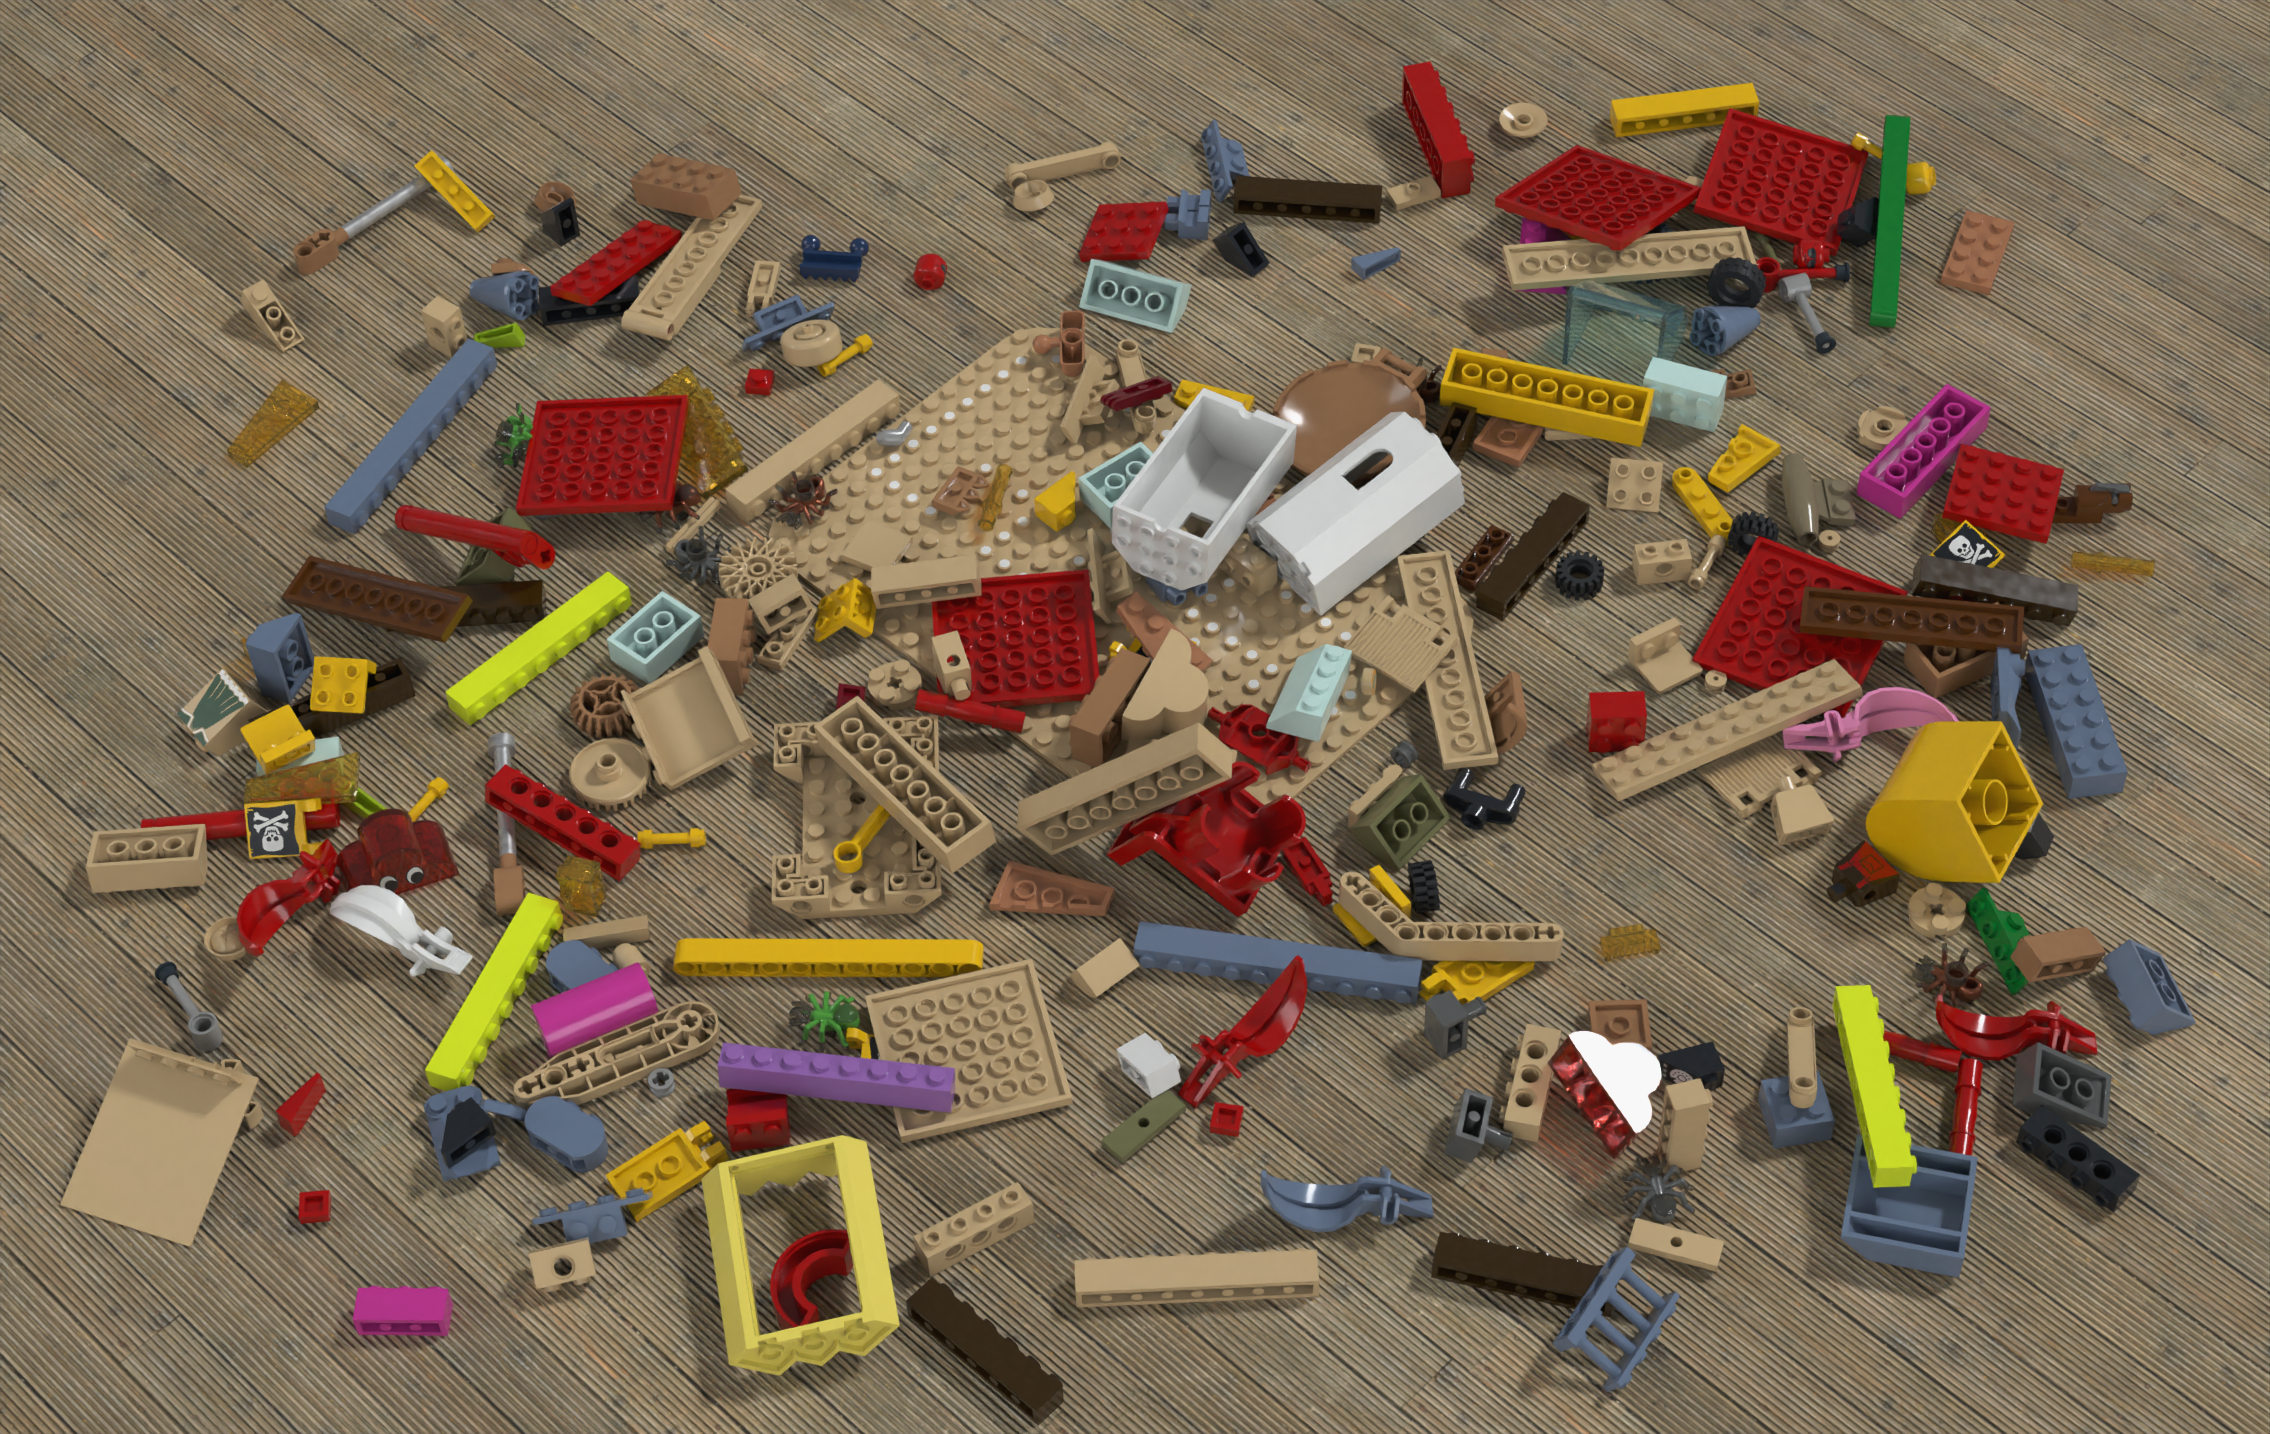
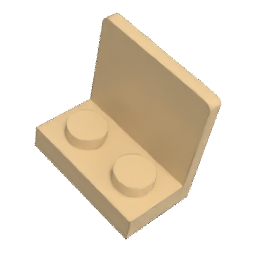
M1675 617L1630 638L1628 660L1657 694H1662L1701 675L1703 671L1698 663L1692 661L1693 657L1679 642L1681 624Z

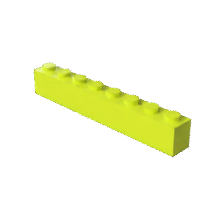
M607 571L445 691L449 708L470 726L477 720L482 719L489 711L505 702L509 696L520 688L525 687L537 675L545 672L557 660L565 657L577 645L585 642L592 634L605 627L620 613L625 612L632 605L629 587Z
M527 893L425 1069L431 1087L449 1091L469 1086L472 1083L477 1066L485 1060L489 1045L497 1039L501 1024L505 1018L511 1015L516 998L523 994L528 977L536 971L540 956L548 950L551 937L555 930H559L562 925L563 914H561L558 901Z
M1871 985L1836 986L1832 1008L1873 1188L1910 1186L1912 1174L1917 1172V1161L1915 1155L1911 1156L1910 1154L1911 1135L1909 1132H1905L1904 1128L1906 1116L1904 1109L1899 1107L1900 1089L1898 1086H1894L1893 1082L1895 1079L1894 1065L1888 1061L1889 1043L1883 1040L1884 1022L1883 1019H1878L1877 1015L1879 1012L1878 998L1873 997Z

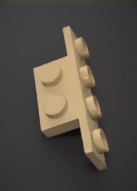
M1094 354L1088 357L1060 425L1063 434L1072 445L1077 443L1083 426L1100 424L1106 421L1111 408L1101 404L1100 398L1119 389V384L1115 379L1102 381L1105 370Z
M1090 528L1087 529L1088 541H1086V548L1090 554L1088 568L1092 574V581H1090V587L1094 594L1092 608L1096 616H1101L1108 625L1112 623L1110 602L1134 593L1131 566L1118 550L1105 555L1103 541Z

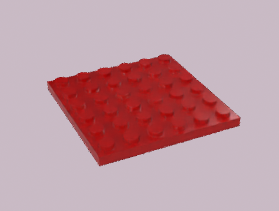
M1729 108L1693 213L1739 227L1745 226V229L1797 245L1801 239H1820L1824 242L1825 248L1830 249V255L1836 256L1842 237L1837 235L1838 215L1852 207L1869 152L1864 149L1860 151L1846 143Z
M1576 145L1495 197V206L1504 209L1508 213L1524 216L1527 220L1538 221L1546 224L1547 227L1566 231L1569 235H1577L1587 239L1589 242L1599 243L1608 246L1611 250L1621 251L1696 200L1701 187Z
M688 395L537 401L532 424L533 429L531 430L532 439H529L516 505L517 514L520 516L672 510L689 407Z
M1758 536L1692 661L1698 663L1702 669L1719 671L1726 674L1728 679L1762 691L1835 659L1862 687L1885 641L1799 633L1804 586L1908 596V591ZM1855 699L1828 711H1837L1841 718H1845Z
M1089 569L981 578V596L931 602L934 637L953 631H958L971 669L972 690L970 691L971 695L966 700L994 707L1000 705L999 707L1083 701L1084 697L1087 694L1090 695L1093 691L1095 682L1099 677ZM952 656L947 659V663L954 661ZM936 674L937 693L945 694Z

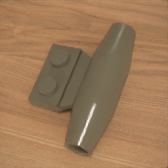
M1792 453L1783 458L1782 491L1787 517L1799 544L1807 546L1817 542L1819 519L1826 521L1829 525L1853 527L1856 517L1848 480L1823 478V480L1813 483L1802 455Z

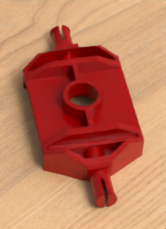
M1241 704L1225 714L1215 709V707L1208 711L1207 717L1221 725L1219 740L1264 766L1266 775L1288 768L1290 765L1296 766L1305 773L1310 770L1312 762L1299 756L1300 737L1267 729L1266 724L1270 715L1252 704ZM1263 731L1266 734L1264 736L1257 737L1254 736L1252 733Z

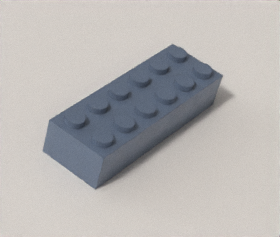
M2082 644L2028 650L2024 674L2067 798L2121 793L2128 771Z

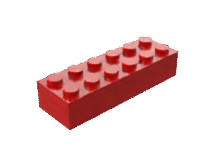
M1431 61L1403 66L1402 104L1433 178L1441 190L1442 199L1469 194L1471 183L1474 182L1471 168L1475 164V157L1473 151L1468 149L1466 135L1461 133L1459 118L1454 117L1453 104L1447 101L1446 88L1440 84L1438 70H1434Z

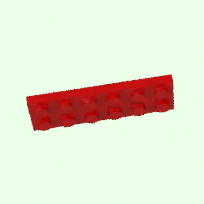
M649 220L640 221L636 226L624 232L622 236L609 243L605 248L592 255L591 258L551 285V294L591 306L677 244L682 238V231L670 226L652 223Z

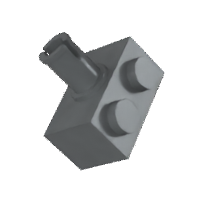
M1449 990L1443 994H1436L1425 1002L1424 1035L1442 1060L1467 1048L1468 1021L1487 1013L1484 1001L1478 996L1461 1005L1452 991Z
M1468 1088L1464 1089L1453 1109L1444 1151L1445 1154L1472 1163L1484 1142L1502 1148L1505 1151L1508 1150L1512 1140L1510 1137L1513 1136V1133L1488 1125L1493 1097Z

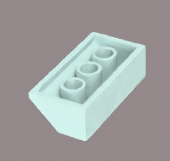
M1091 259L1079 307L1173 333L1186 309L1192 285L1110 262Z
M1325 644L1298 657L1270 715L1266 728L1319 742L1349 676L1352 650Z

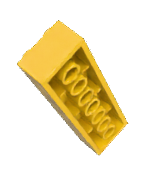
M1453 348L1441 382L1439 405L1450 407L1452 402L1475 407L1477 408V413L1641 447L1652 411L1655 389Z

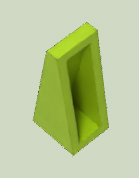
M517 323L476 333L474 341L493 348L524 347L526 335Z
M354 783L342 794L341 805L380 827H383L393 817V813Z

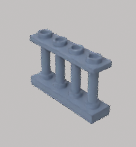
M1629 1247L1622 1248L1610 1255L1552 1343L1560 1352L1572 1347L1575 1349L1579 1348L1609 1375V1378L1602 1387L1606 1392L1617 1388L1623 1389L1632 1379L1631 1371L1646 1357V1348L1649 1343L1655 1341L1661 1334L1662 1329L1660 1326L1664 1320H1667L1675 1312L1676 1306L1674 1304L1680 1297L1676 1291L1661 1297L1631 1270L1632 1266L1630 1265L1636 1254ZM1624 1279L1654 1306L1647 1319L1616 1293L1617 1288L1615 1286L1619 1280ZM1609 1302L1639 1329L1632 1342L1602 1316L1600 1309L1604 1303ZM1594 1325L1624 1352L1617 1365L1587 1339L1585 1332L1589 1326Z

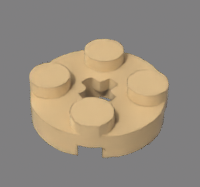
M1879 406L1875 411L1869 412L1870 409L1862 413L1857 428L1860 444L1882 451L1908 424L1905 420V415L1901 411L1888 406ZM1883 426L1888 428L1887 431H1883L1880 429H1882Z
M900 659L896 662L886 663L869 672V696L877 706L881 707L882 704L889 706V710H902L916 702L918 691L922 689V680L919 672L910 666L907 660ZM893 683H899V688L895 689L893 686L890 685Z
M1929 883L1925 888L1917 890L1911 896L1907 908L1909 923L1915 931L1929 938H1935V935H1945L1944 938L1951 937L1961 929L1964 923L1966 903L1955 892L1942 887L1938 883ZM1938 909L1942 915L1939 913L1932 915L1931 910Z

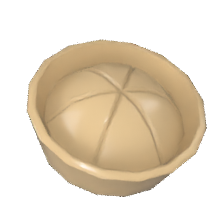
M1026 181L1016 187L1013 206L1021 211H1037L1052 203L1054 193L1044 181Z
M237 917L222 918L214 922L207 929L204 935V945L216 958L223 961H233L247 953L239 940Z

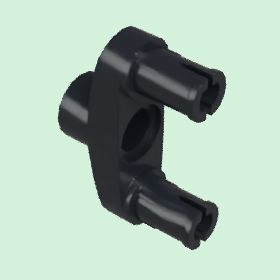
M1460 768L1453 783L1447 787L1443 799L1449 807L1462 813L1461 822L1472 830L1483 829L1486 822L1503 825L1514 823L1520 812L1519 806L1526 794L1525 788L1519 784H1512L1505 799L1502 801L1468 790L1474 774L1467 768Z

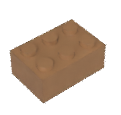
M716 598L707 646L715 653L733 694L743 695L745 684L750 682L748 663L752 664L754 657L751 645L756 643L757 628L752 627L754 624V610L749 609L748 599Z

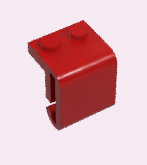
M733 1088L726 1089L728 1099L726 1126L732 1152L791 1145L787 1094Z

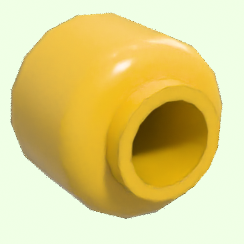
M1926 161L1907 164V194L1929 193L1932 187L1936 185L1934 167L1930 166Z

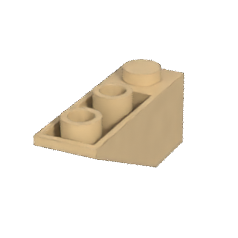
M264 279L242 291L240 302L253 321L282 352L305 341Z

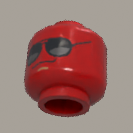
M1801 239L1798 245H1794L1793 265H1797L1798 269L1823 268L1824 263H1829L1830 249L1825 248L1824 242L1820 239Z
M933 253L920 256L916 262L913 279L919 287L925 290L939 289L945 282L948 266L939 255Z

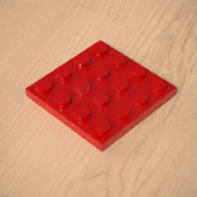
M1961 444L1942 518L1961 523L1967 520L1976 527L2047 544L2064 469Z

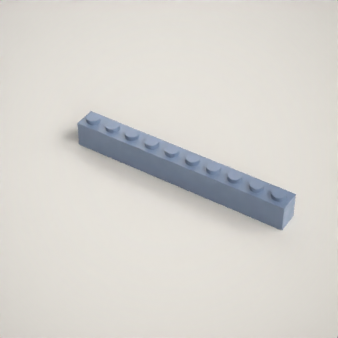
M469 338L465 341L325 505L324 508L330 525L355 534L361 526L366 524L371 514L381 506L383 500L396 488L403 476L409 473L419 457L424 455L426 449L439 437L446 425L452 422L457 412L467 404L469 398L481 387L489 374L495 371L497 361L493 347Z
M1143 921L1139 923L1134 944V957L1140 966L1144 968L1167 969L1172 972H1189L1201 976L1211 975L1225 977L1230 980L1240 979L1254 981L1259 984H1273L1293 958L1299 955L1303 958L1305 964L1307 989L1317 992L1328 991L1342 995L1365 996L1370 999L1394 1000L1399 1003L1409 1002L1417 1004L1422 976V959Z

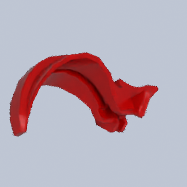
M326 839L315 850L313 855L305 851L300 852L299 858L303 865L292 873V877L286 880H274L259 885L246 895L238 909L237 923L239 927V940L247 953L256 957L264 953L262 948L268 940L303 904L312 902L319 896L323 902H330L332 896L338 893L340 881L333 876L340 857L329 839Z
M1299 955L1295 956L1274 983L1229 1032L1224 1029L1214 1040L1209 1036L1201 1034L1199 1036V1043L1191 1045V1048L1201 1055V1058L1180 1089L1178 1095L1196 1109L1229 1073H1232L1238 1079L1242 1077L1241 1072L1236 1068L1237 1063L1241 1059L1244 1060L1250 1055L1260 1057L1272 1054L1286 1042L1296 1028L1304 1009L1307 994V978L1303 958ZM1228 1048L1229 1050L1223 1055L1224 1050ZM1216 1064L1204 1085L1201 1084L1199 1079L1211 1066Z
M1937 995L1935 999L1936 1020L1953 1045L1967 1055L1982 1060L2000 1061L2019 1053L2024 1047H2030L2037 1042L2063 1054L2067 1050L2088 1055L2098 1054L2095 1033L2065 1018L2064 1015L2060 1014L2061 1006L2053 1001H2049L2047 1004V1011L2032 1009L2022 1016L1994 1017L1953 1008L1943 1002V995Z

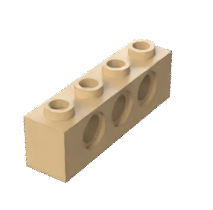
M1527 1024L1525 1034H1519L1516 1051H1519L1520 1055L1519 1058H1513L1510 1075L1515 1076L1513 1082H1507L1505 1099H1509L1507 1106L1502 1105L1499 1123L1504 1124L1503 1130L1512 1132L1513 1138L1538 1142L1559 1053L1561 1030Z
M1016 1182L914 1235L916 1256L931 1277L1034 1223L1033 1203L1021 1185Z

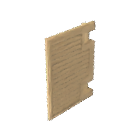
M1387 595L1342 648L1352 650V656L1415 693L1448 652L1458 645L1460 638L1454 633L1447 634L1442 626L1404 604L1402 607L1399 606L1394 598ZM1387 610L1394 614L1392 618L1385 614ZM1436 638V640L1440 641L1443 644L1439 646L1433 643V641Z
M1781 732L1738 749L1696 769L1737 811L1740 818H1746L1760 811L1764 803L1772 800L1774 795L1780 792L1777 785L1779 779L1792 776L1796 787L1815 784L1818 781V777L1822 774V771L1800 750L1784 749L1783 734ZM1804 768L1808 775L1800 778L1795 771ZM1749 795L1753 802L1745 805L1740 798Z

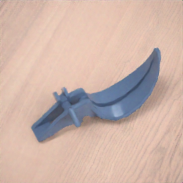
M1385 1165L1381 1166L1379 1170L1380 1177L1364 1176L1357 1179L1356 1183L1346 1185H1319L1288 1181L1272 1177L1266 1173V1170L1261 1171L1260 1174L1263 1194L1269 1200L1272 1208L1284 1220L1302 1229L1315 1232L1335 1231L1351 1223L1356 1216L1363 1215L1366 1212H1372L1373 1216L1380 1215V1222L1386 1225L1395 1223L1398 1219V1214L1433 1218L1431 1194L1391 1179L1392 1173Z

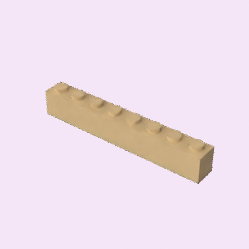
M879 379L728 486L725 489L728 507L747 522L761 515L774 502L780 501L783 498L782 491L788 494L795 489L791 474L796 473L799 486H801L807 479L819 473L825 466L837 460L850 448L858 445L868 435L876 432L879 427L890 419L895 418L901 412L899 394Z
M1298 1248L1293 1251L1270 1249L1264 1252L1248 1253L1247 1251H1237L1227 1254L1208 1252L1203 1255L1180 1253L1174 1256L1160 1257L1146 1255L1138 1258L1118 1256L1113 1259L1085 1258L1083 1260H1075L1076 1305L1078 1308L1319 1297L1317 1249Z

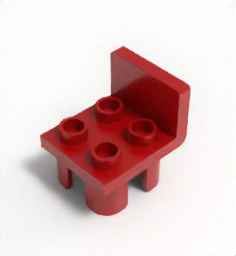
M1239 761L1232 764L1231 779L1124 824L1107 852V856L1118 865L1123 866L1153 849L1235 916L1239 917L1247 913L1259 889L1280 876L1284 866L1279 862H1274L1281 850L1299 840L1305 830L1306 817L1299 803L1288 795H1282L1264 805L1244 788L1255 783L1260 777V772L1251 764Z

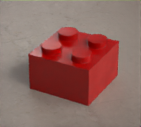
M1644 691L1589 692L1586 721L1588 753L1621 752L1631 746H1639V743L1645 742L1647 711Z

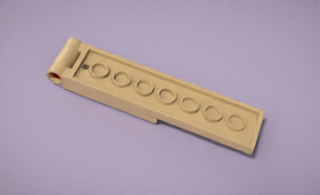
M740 195L715 220L696 217L630 308L624 312L621 321L622 328L668 341L674 335L676 336L721 274V263L761 210L762 200Z

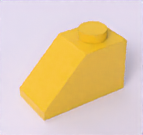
M1073 471L1069 472L1034 498L1035 516L1056 532L1070 525L1076 518V473Z

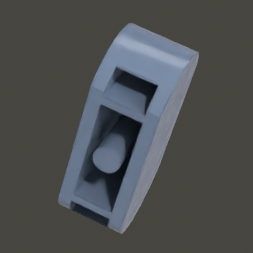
M570 940L558 944L549 952L546 959L550 984L560 993L618 970L614 964L610 963L608 965L594 947L589 948L582 941Z
M558 1096L541 1098L534 1102L527 1110L525 1126L530 1144L576 1173L594 1170L606 1159L609 1146L603 1122L597 1116L584 1113L574 1102L569 1100L566 1102Z

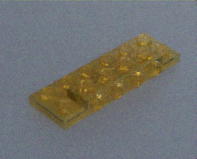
M688 365L646 393L647 396L688 395L689 407L681 457L706 499L749 470L741 454V451L744 450L743 445L737 437L732 438L731 435L735 433L734 429L727 420L723 421L721 419L725 414L717 403H712L716 399L714 394L708 387L703 388L693 370Z

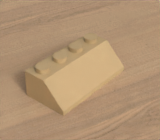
M205 824L94 831L86 863V871L92 893L204 885L208 868Z

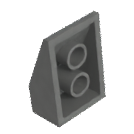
M2037 1042L2017 1056L2012 1106L2032 1115L2043 1105L2066 1122L2104 1128L2108 1126L2112 1075Z

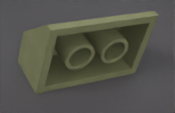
M509 507L487 521L531 531L533 526ZM471 545L455 585L512 582L515 577L513 572L516 566L506 562L490 549Z
M1422 774L1403 776L1351 827V830L1365 850L1394 869L1400 870L1451 819V816Z

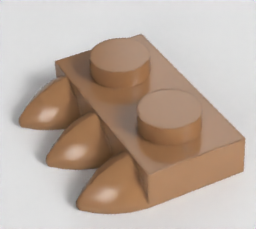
M511 258L497 259V263H491V273L493 275L514 271H526L535 275L528 266L512 262Z
M957 466L932 499V507L953 516L957 513L971 511L967 501L980 499L976 489L987 488L989 483L982 475Z

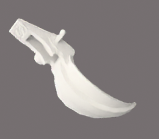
M376 885L358 886L350 889L347 893L338 895L330 906L331 915L398 948L404 957L415 962L409 970L411 977L424 974L427 968L460 975L473 958L469 953L451 945L453 935L448 929L439 927L434 935L428 930L423 931L416 924L414 914L404 900L392 891ZM437 953L438 956L441 957V958L444 957V956H447V957L443 960V959H440V958H438V957H436V956H434V955Z

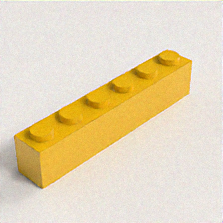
M1753 83L1611 100L1610 121L1616 137L1721 125L1725 122L1729 108L1758 117L1759 100Z

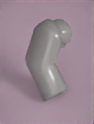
M902 421L897 429H886L877 433L876 441L881 446H900L913 427L909 422Z

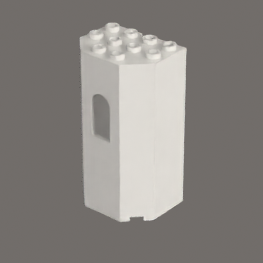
M1203 388L1114 504L1112 544L1134 571L1160 581L1167 586L1182 591L1206 583L1247 527L1246 523L1253 519L1293 464L1297 425L1258 409L1251 413L1244 408L1243 403ZM1190 516L1212 524L1202 538L1181 530Z
M1390 412L1247 522L1246 526L1250 542L1277 561V576L1281 580L1285 579L1290 584L1292 590L1321 616L1465 504L1464 487L1461 482L1462 473L1453 463L1436 434L1429 433L1417 418L1410 417L1406 412ZM1390 454L1393 457L1392 464L1361 489L1357 490L1351 485Z

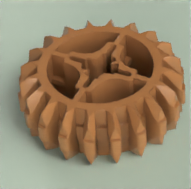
M614 672L610 677H606L602 673L600 678L592 676L590 682L582 681V687H575V694L571 695L570 712L573 722L578 726L581 733L586 732L589 737L596 734L601 739L604 735L612 738L614 734L622 737L623 730L631 732V725L635 722L632 716H628L622 707L621 699L624 700L620 691L625 690L628 694H631L638 690V686H635L632 679L627 680L624 675L617 678ZM591 708L593 709V712L590 713L589 711H587V709Z

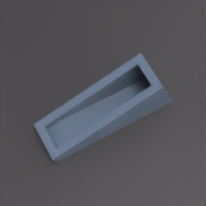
M1397 247L1351 258V269L1362 280H1365L1401 260V250Z

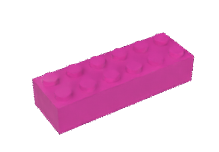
M1946 384L1860 473L1856 495L1901 519L1957 460L1960 445L1970 446L1987 429L1991 407Z

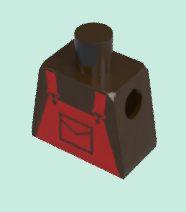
M1864 840L1834 866L1832 875L1833 885L1827 888V893L1834 902H1838L1846 897L1855 907H1862L1896 893L1900 875Z

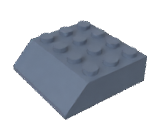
M1857 1134L1841 1239L1870 1261L1959 1278L1965 1255L1978 1157L1911 1145L1910 1154L1916 1157L1917 1172L1912 1174L1910 1186L1873 1188L1862 1135Z

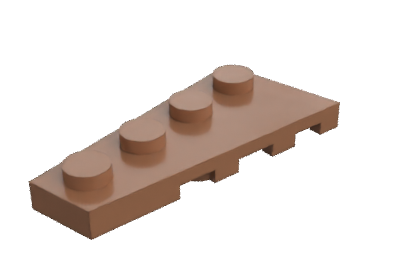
M1137 591L1117 606V614L1132 636L1139 640L1143 646V652L1152 661L1171 628L1183 634ZM1184 635L1191 646V665L1199 668L1202 672L1206 671L1212 665L1213 660Z
M1009 860L989 905L990 910L1106 916L1115 896V888Z

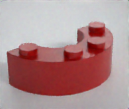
M829 1229L808 1234L792 1243L778 1258L771 1274L770 1292L775 1317L781 1330L820 1322L817 1306L809 1302L805 1295L809 1287L816 1280L824 1276L834 1274L848 1276L853 1261L847 1230Z

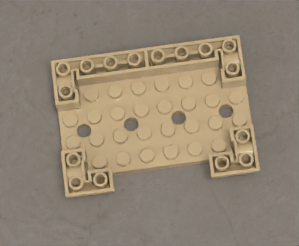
M938 715L883 718L895 732L939 772ZM819 722L774 724V771L803 785V858L801 862L800 854L772 856V904L802 919L916 913L941 896V863L893 816L889 817L862 852L863 865L858 871L843 873L836 868L833 855L835 847L841 842L851 841L879 803L820 747L814 726ZM856 798L865 799L862 804L852 803ZM852 853L845 854L840 857V860L850 861L856 858L857 855ZM856 887H864L866 889L859 894L852 892Z

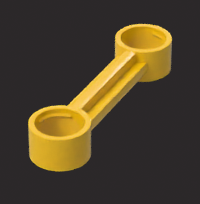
M880 804L851 841L841 842L835 847L833 855L836 868L840 872L854 873L862 867V852L891 816ZM852 853L857 855L856 858L850 861L840 860V857L845 854Z

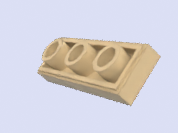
M812 608L775 630L758 655V663L782 671L818 617V609Z
M1636 1218L1628 1247L1717 1272L1724 1241Z

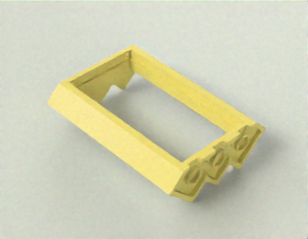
M844 1135L718 1163L702 1178L729 1365L780 1376L796 1361L823 1366L839 1351L865 1356L900 1326L866 1141ZM808 1172L829 1177L838 1175L861 1312L761 1335L739 1193L752 1196L767 1181L793 1187Z

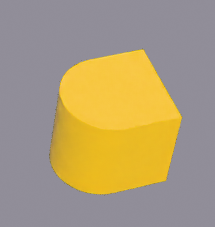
M2002 721L1933 722L1922 726L1913 735L1867 814L1866 830L1871 842L1882 856L1899 869L1916 877L1944 882L2000 883L2041 809L2043 802Z

